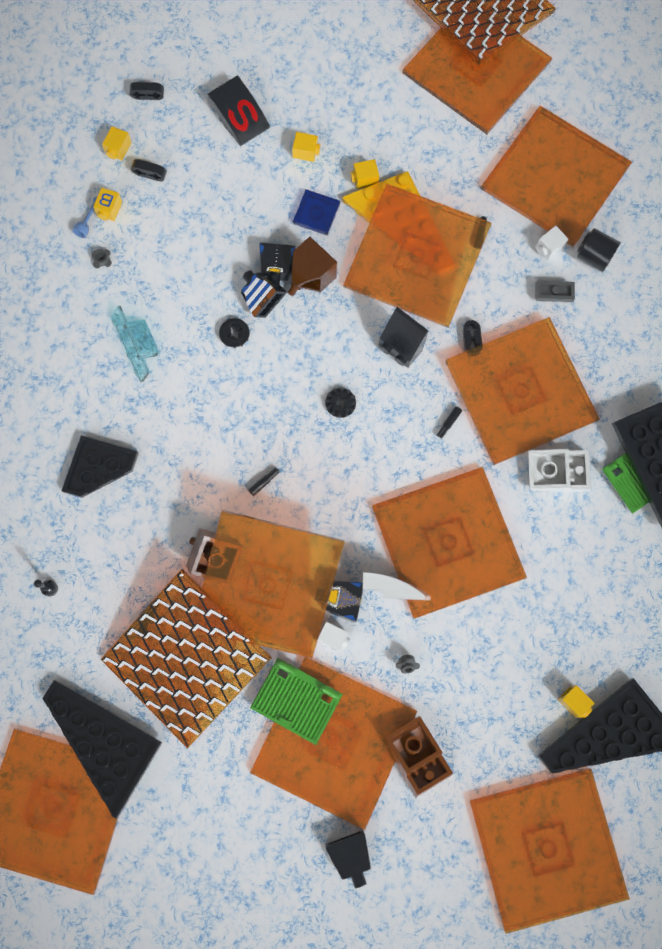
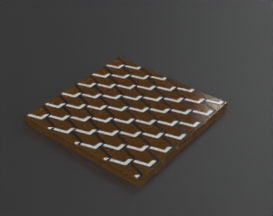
M413 0L478 65L548 18L556 10L548 0Z
M182 569L106 652L101 661L188 749L272 657Z

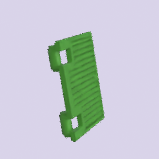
M626 453L602 469L632 514L649 503ZM619 467L622 473L615 476L612 471Z
M277 658L250 708L316 745L343 694ZM279 669L289 673L286 679L277 674ZM323 693L332 697L330 704L321 699Z

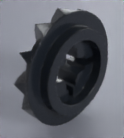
M228 319L219 329L221 342L227 347H233L234 349L239 346L243 347L249 339V327L241 319ZM231 328L235 332L240 331L238 332V339L234 336L230 337Z
M343 387L334 388L327 394L325 400L327 411L337 418L351 415L356 407L355 395H353L350 389L347 390ZM338 396L341 400H346L344 402V409L340 404H335L338 401Z

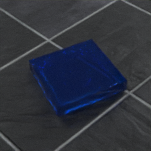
M306 189L293 219V224L328 236L341 201Z

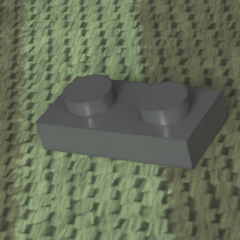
M537 280L535 283V301L574 302L575 282Z

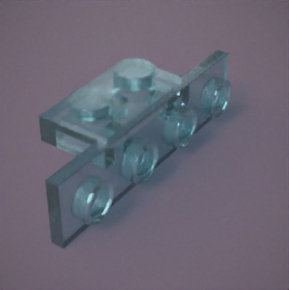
M117 306L111 315L112 323L116 326L119 339L123 342L126 349V355L132 362L135 375L138 376L140 382H144L150 374L144 359L158 356L160 352L145 319L128 322L121 306Z

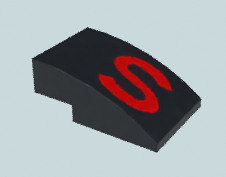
M238 75L207 94L208 101L219 115L220 121L240 146L270 128L261 108Z

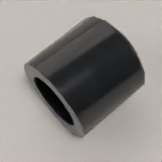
M593 228L591 232L587 233L578 248L577 259L604 272L621 242Z

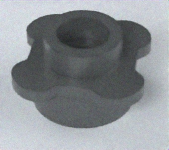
M108 249L94 251L92 253L94 259L93 266L97 269L102 266L110 267L112 265L109 257L111 255Z
M403 655L399 658V662L396 663V668H400L401 673L408 674L412 673L415 669H419L420 664L415 662L414 656Z

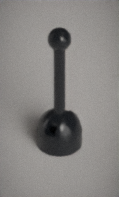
M39 579L34 581V586L40 588L41 593L45 596L52 597L58 591L57 583L52 580H46L43 583Z

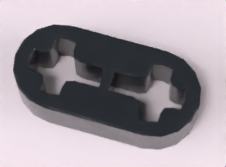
M133 82L130 84L129 95L137 100H161L164 98V86L155 82Z
M139 159L133 160L131 171L134 174L160 182L164 181L167 173L163 166Z
M469 320L464 324L462 331L464 351L468 356L476 357L482 350L481 327L475 320ZM469 326H472L473 329H476L473 333V336H471L470 330H467L469 329ZM471 341H474V346L478 347L475 352L472 351V348H468L471 346Z

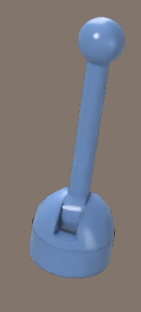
M94 197V203L84 221L77 222L72 229V232L80 238H86L89 233L87 222L94 211L93 206L97 197Z

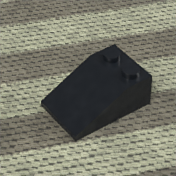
M396 307L379 339L378 345L382 352L392 355L399 365H405L409 368L423 351L429 330Z

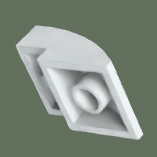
M569 449L528 451L530 490L590 492L589 450L569 451Z
M363 572V589L383 590V598L431 600L430 595L407 581L392 576Z

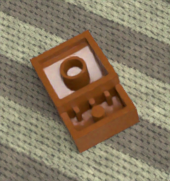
M420 716L384 737L403 778L415 798L453 775L452 770L442 756V750Z

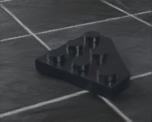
M81 435L61 491L83 498L133 472L139 454L138 451Z

